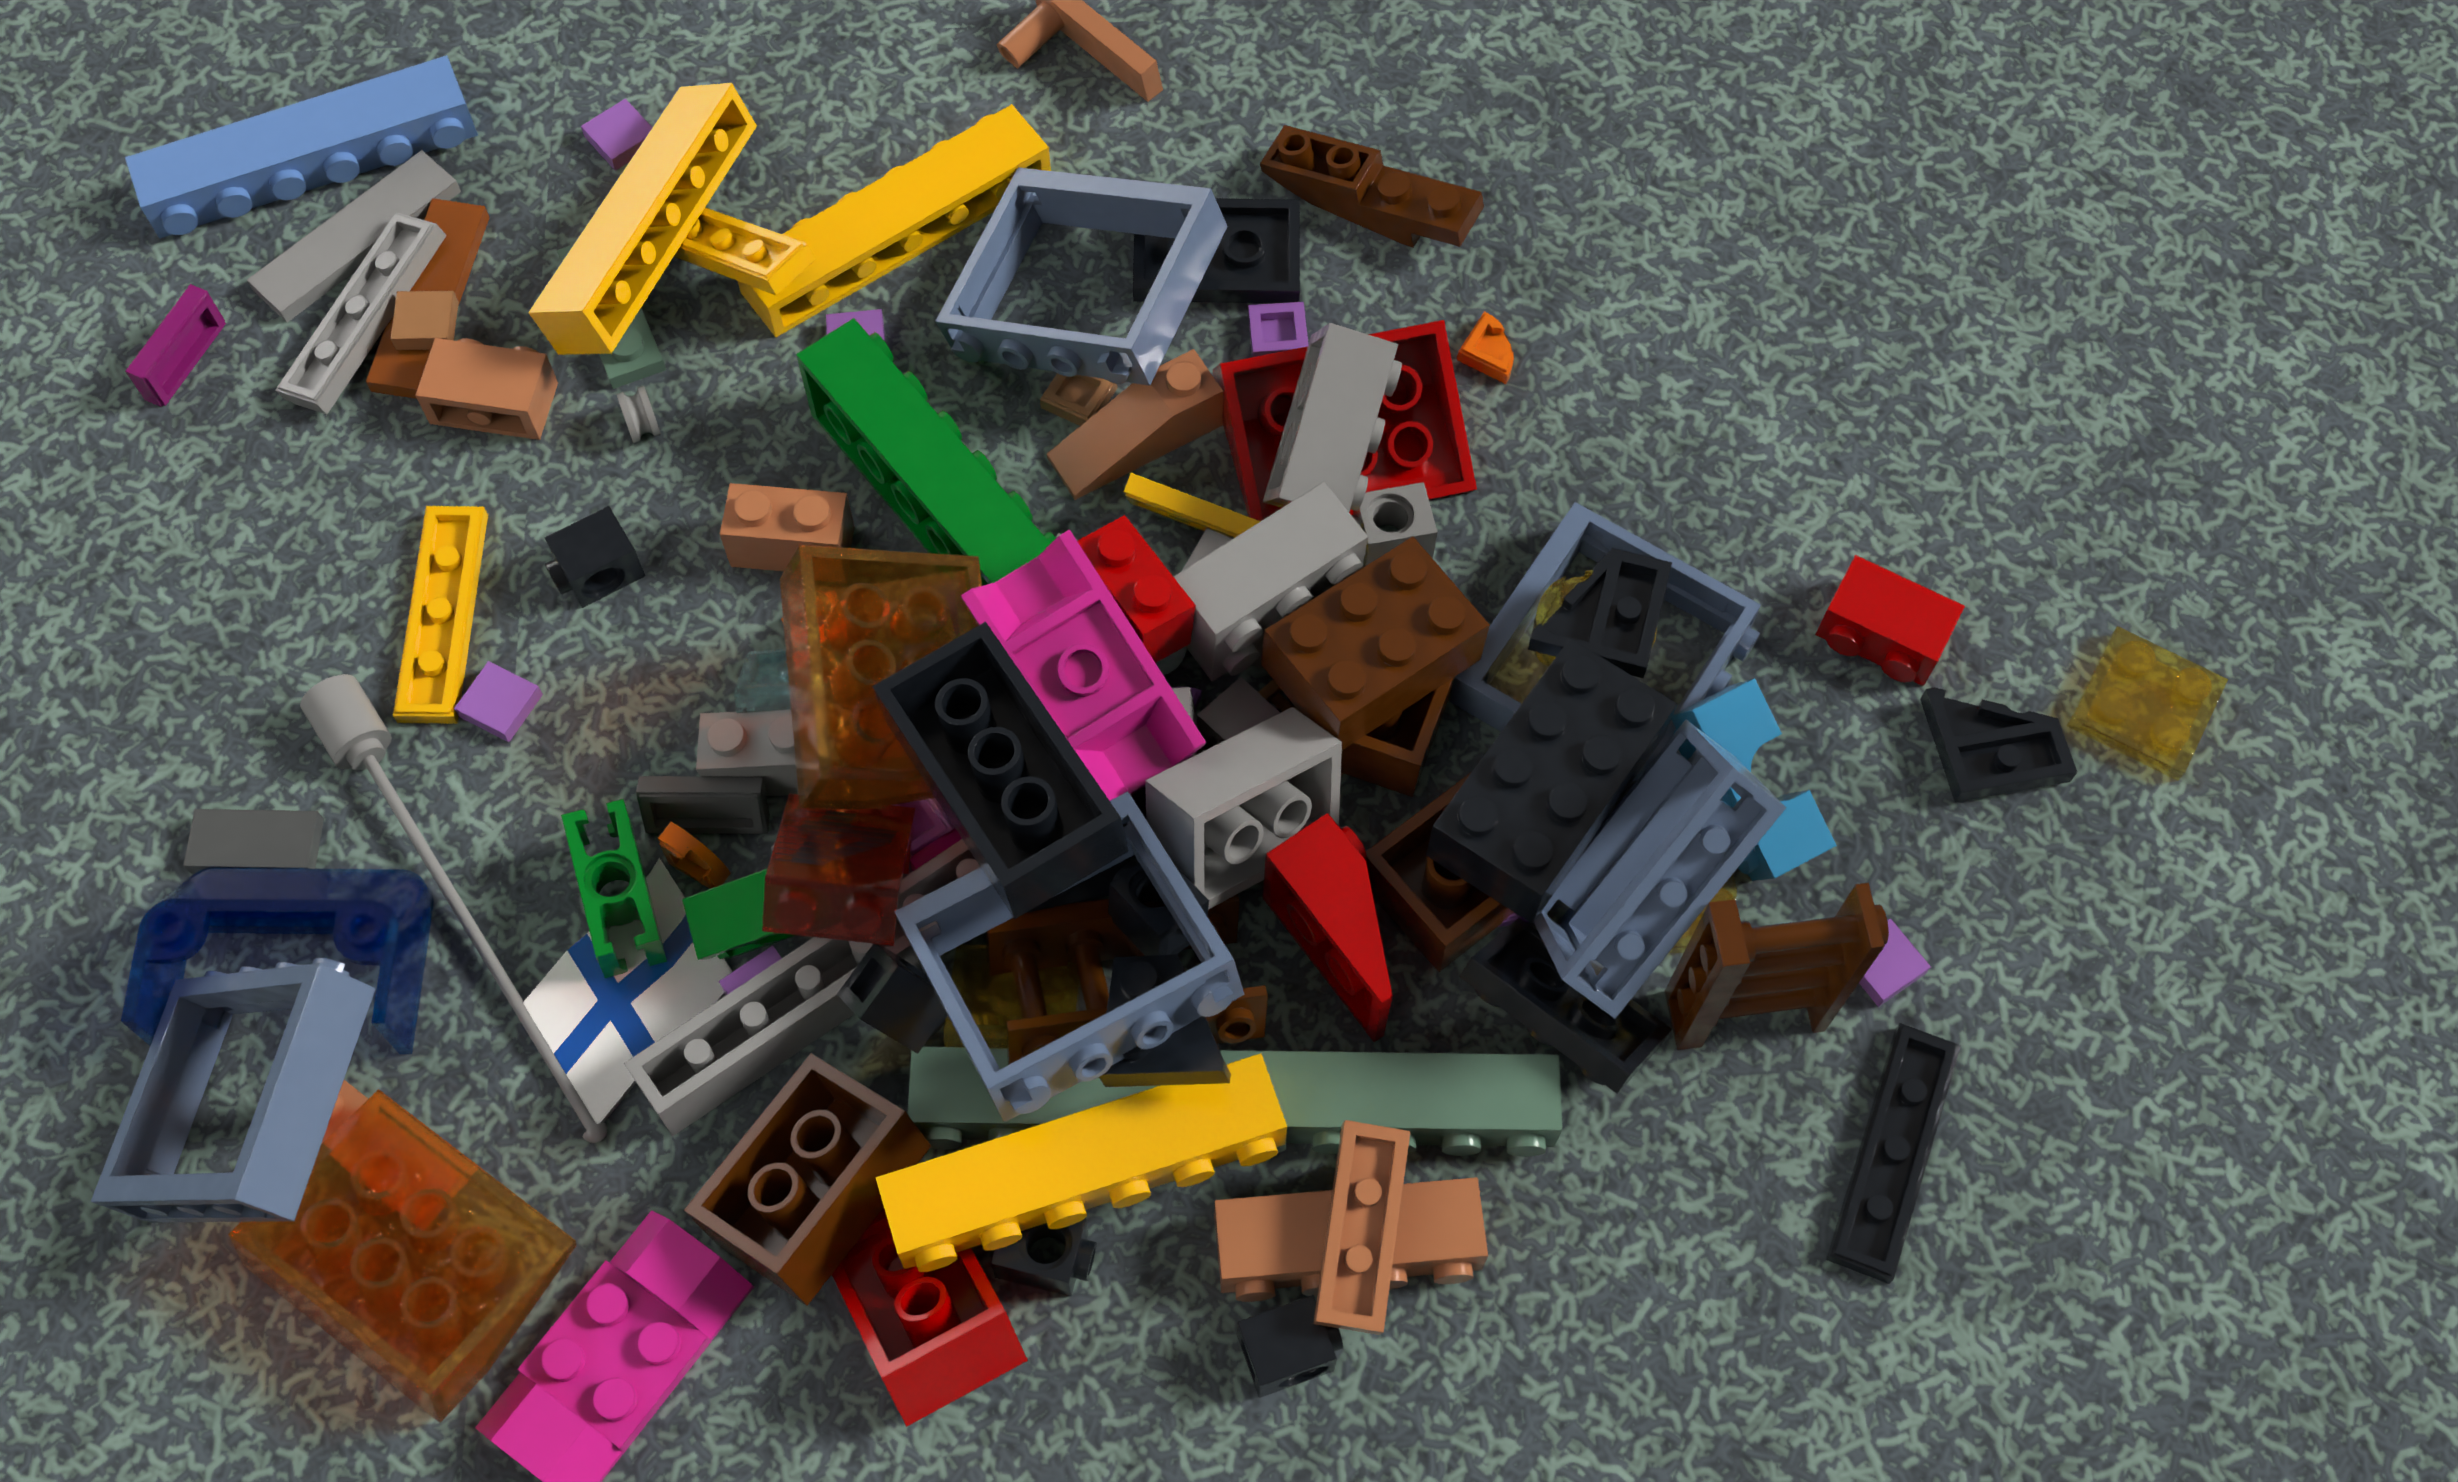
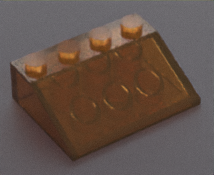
M798 546L780 577L799 808L867 809L935 798L887 725L872 686L979 626L961 598V595L970 589L982 586L979 556Z
M379 1089L321 1144L295 1221L240 1222L228 1234L243 1266L439 1423L488 1373L577 1246L575 1239Z

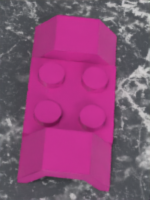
M1070 529L1059 535L1039 556L994 583L972 588L961 595L962 600L978 625L986 622L1109 801L1126 792L1133 795L1146 787L1145 780L1185 761L1206 744L1205 739Z
M651 1210L610 1262L605 1260L517 1369L520 1373L475 1428L542 1482H602L754 1286L724 1259L680 1226Z

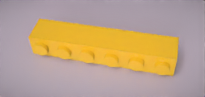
M732 83L686 86L678 89L528 312L558 355L612 354L751 137L757 125Z
M1012 104L995 114L986 115L969 129L949 140L938 142L930 151L903 166L892 168L884 177L857 192L846 194L836 204L811 218L798 221L790 230L783 233L782 235L807 243L816 259L777 296L737 281L740 292L772 334L778 337L993 213L1018 167L1051 171L1049 147Z
M1260 1053L1227 1064L1231 1073L1230 1083L1157 1086L875 1177L896 1251L904 1269L917 1266L919 1272L937 1270L957 1260L956 1252L981 1244L986 1251L1004 1248L1018 1242L1022 1238L1021 1231L1045 1223H1047L1049 1229L1064 1228L1087 1217V1209L1109 1202L1112 1203L1113 1208L1128 1207L1151 1196V1188L1173 1181L1176 1182L1177 1187L1192 1186L1211 1178L1215 1174L1213 1169L1215 1167L1239 1160L1241 1166H1252L1273 1158L1278 1154L1277 1147L1286 1143L1287 1124L1262 1054Z

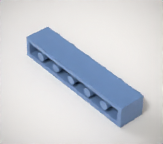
M446 55L127 156L125 159L140 208L160 239L172 234L184 235L190 233L197 226L221 218L240 217L247 214L252 208L280 199H296L305 191L333 182H348L357 177L358 174L385 165H401L421 150L426 153L438 148H453L460 145L466 139L478 136L449 58Z

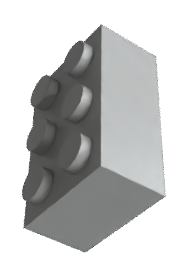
M1333 323L1327 324L1311 335L1263 499L1264 503L1283 508L1325 481L1348 512H1350V509L1359 510L1368 485V477L1360 475L1367 452L1375 454L1384 431L1385 419L1377 417L1384 395L1390 397L1393 395L1401 373L1402 362L1394 360L1398 348L1397 343Z
M1325 481L1173 576L1196 605L1191 643L1185 647L1212 682L1226 672L1233 676L1249 668L1258 659L1259 651L1263 649L1264 630L1362 569L1368 536Z
M1291 707L1145 780L1146 821L1174 865L1209 900L1208 910L1264 880L1266 853L1326 813L1339 826L1342 742L1294 707Z

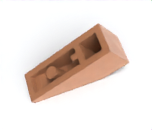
M1192 349L1160 365L1150 386L1135 383L1128 386L1047 453V459L1074 500L1223 426V390L1196 351Z

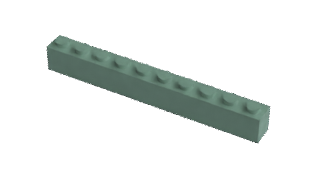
M922 1047L918 1054L911 1050L908 1115L929 1142L930 1148L955 1149L961 1147L962 1139L990 1141L1157 1086L1105 1087L1098 1077L1091 1081H1082L1051 1097L1043 1107L1034 1112L1020 1114L1004 1122L965 1047ZM989 1048L1000 1069L1008 1066L1007 1048ZM1220 1050L1226 1064L1262 1054L1287 1124L1286 1143L1312 1144V1150L1317 1153L1338 1154L1341 1126L1344 1120L1410 1131L1408 1154L1416 1151V1145H1442L1443 1153L1454 1156L1477 1154L1481 1152V1146H1507V1153L1510 1155L1521 1157L1537 1156L1544 1154L1546 1147H1555L1562 1132L1559 1055ZM1286 1143L1277 1147L1278 1152L1286 1150Z

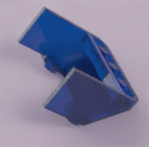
M207 868L200 870L155 904L142 918L138 928L121 1022L151 1046L175 981L184 979L187 960L202 948L208 933L333 934L336 948L348 961L358 965L380 966L371 1023L399 1054H412L434 904L432 892L418 874L404 869Z

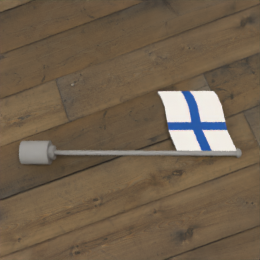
M342 674L329 677L317 683L303 696L300 707L332 761L341 769H353L356 771L368 769L585 1127L586 1132L582 1137L589 1143L602 1141L607 1134V1125L604 1122L636 1084L624 1063L720 1000L725 993L719 981L732 973L725 959H719L717 955L707 960L697 959L682 901L685 897L659 858L646 877L667 962L650 966L644 949L637 951L634 937L645 933V930L640 920H634L629 924L612 926L609 929L610 942H612L618 959L625 958L628 971L605 978L597 961L589 931L563 954L526 1000L523 1001L379 765V762L386 754V749L390 745L392 737L358 680L352 675Z

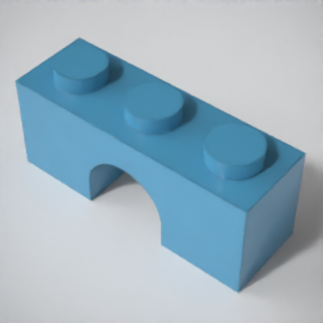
M1755 678L1730 685L1673 714L1671 719L1676 728L1674 734L1683 722L1688 720L1734 755L1750 772L1753 756L1759 747L1782 734ZM1686 739L1678 750L1682 756L1689 759L1696 751V748ZM1730 787L1721 800L1733 808L1741 797ZM1810 790L1788 793L1777 798L1786 809L1738 867L1742 873L1748 874L1752 881L1775 879L1837 846Z

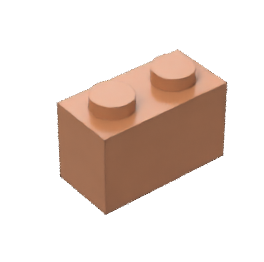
M435 338L415 396L429 424L540 440L558 381L547 354L539 353L532 348L518 346L510 349L489 346L468 338H462L457 341Z
M730 483L720 537L731 567L846 577L855 525L847 493Z

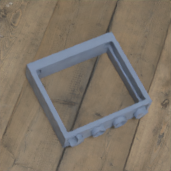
M1018 167L935 322L950 345L951 351L959 358L968 362H978L980 360L1006 364L1020 370L1034 368L1054 371L1067 377L1081 375L1105 379L1115 384L1129 382L1150 386L1228 226L1211 188ZM1042 223L1175 238L1126 338L991 320Z
M1574 502L1489 626L1481 660L1455 676L1449 702L1502 732L1522 703L1489 684L1579 552L1596 562H1599L1612 548L1672 562L1664 600L1725 633L1674 714L1719 692L1729 685L1733 675L1725 671L1733 657L1743 662L1760 635L1759 632L1752 629V625L1761 604ZM1672 720L1665 736L1633 781L1639 779L1674 735L1676 728Z
M1688 720L1683 722L1607 817L1534 922L1561 979L1613 1018L1619 1015L1786 809L1734 755ZM1686 739L1696 748V751L1689 759H1686L1677 752ZM1730 787L1741 797L1733 808L1721 800ZM1558 899L1570 907L1560 919L1562 922L1560 925L1547 915V912Z
M1129 792L1110 800L1120 815L1122 824L1126 823V826L1123 828L1129 851L1067 889L1135 855L1201 961V964L1002 1069L999 1068L940 958V955L1013 918L981 867L894 911L916 957L1004 1122L1020 1114H1027L1040 1109L1051 1097L1082 1081H1091L1102 1076L1113 1064L1125 1059L1123 1054L1136 1046L1141 1049L1154 1048L1165 1042L1172 1033L1197 1018L1219 1014L1232 1001L1245 995L1232 955ZM934 921L937 922V924H935V925H933V926H931V927H929V928H927V929H925V930H923V931H921V932L919 931L920 928H922V927H924V926H926V925H928V924H930V923H932V922H934Z
M315 958L312 964L306 965L278 962L275 968L264 970L244 966L240 968L238 973L230 974L207 971L204 977L176 980L91 1202L152 1223L295 1221L376 988L350 977V973L343 970L345 964L327 958ZM292 1009L234 1171L229 1173L174 1174L233 1014Z

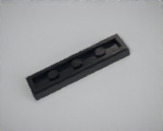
M1899 1023L1895 1028L1826 1260L1888 1284L1894 1280L1961 1045Z

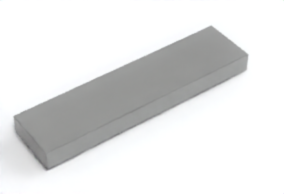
M421 150L248 278L247 282L251 289L288 323L358 269L396 212L424 220L432 198L450 201L461 192L459 185L450 174Z
M397 212L393 215L277 386L275 391L282 398L326 415L329 413L393 317L397 291L411 290L447 235L436 223Z

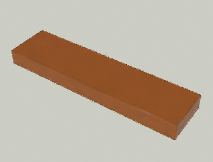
M432 198L424 220L436 223L447 236L410 291H454L460 304L490 218L485 206ZM392 317L385 327L366 383L371 392L417 399L415 394L431 349L396 350L390 339L393 323Z

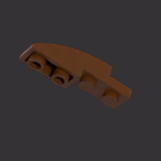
M1287 125L1283 126L1260 162L1263 173L1311 205L1414 248L1420 236L1461 247L1484 208L1483 196L1480 191L1384 166L1381 150Z

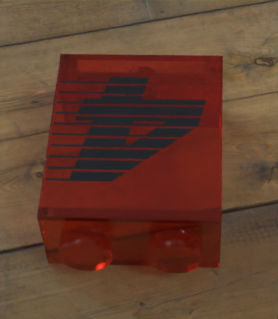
M789 793L765 875L762 931L894 946L897 921L894 911L898 909V898L903 873H909L915 808Z

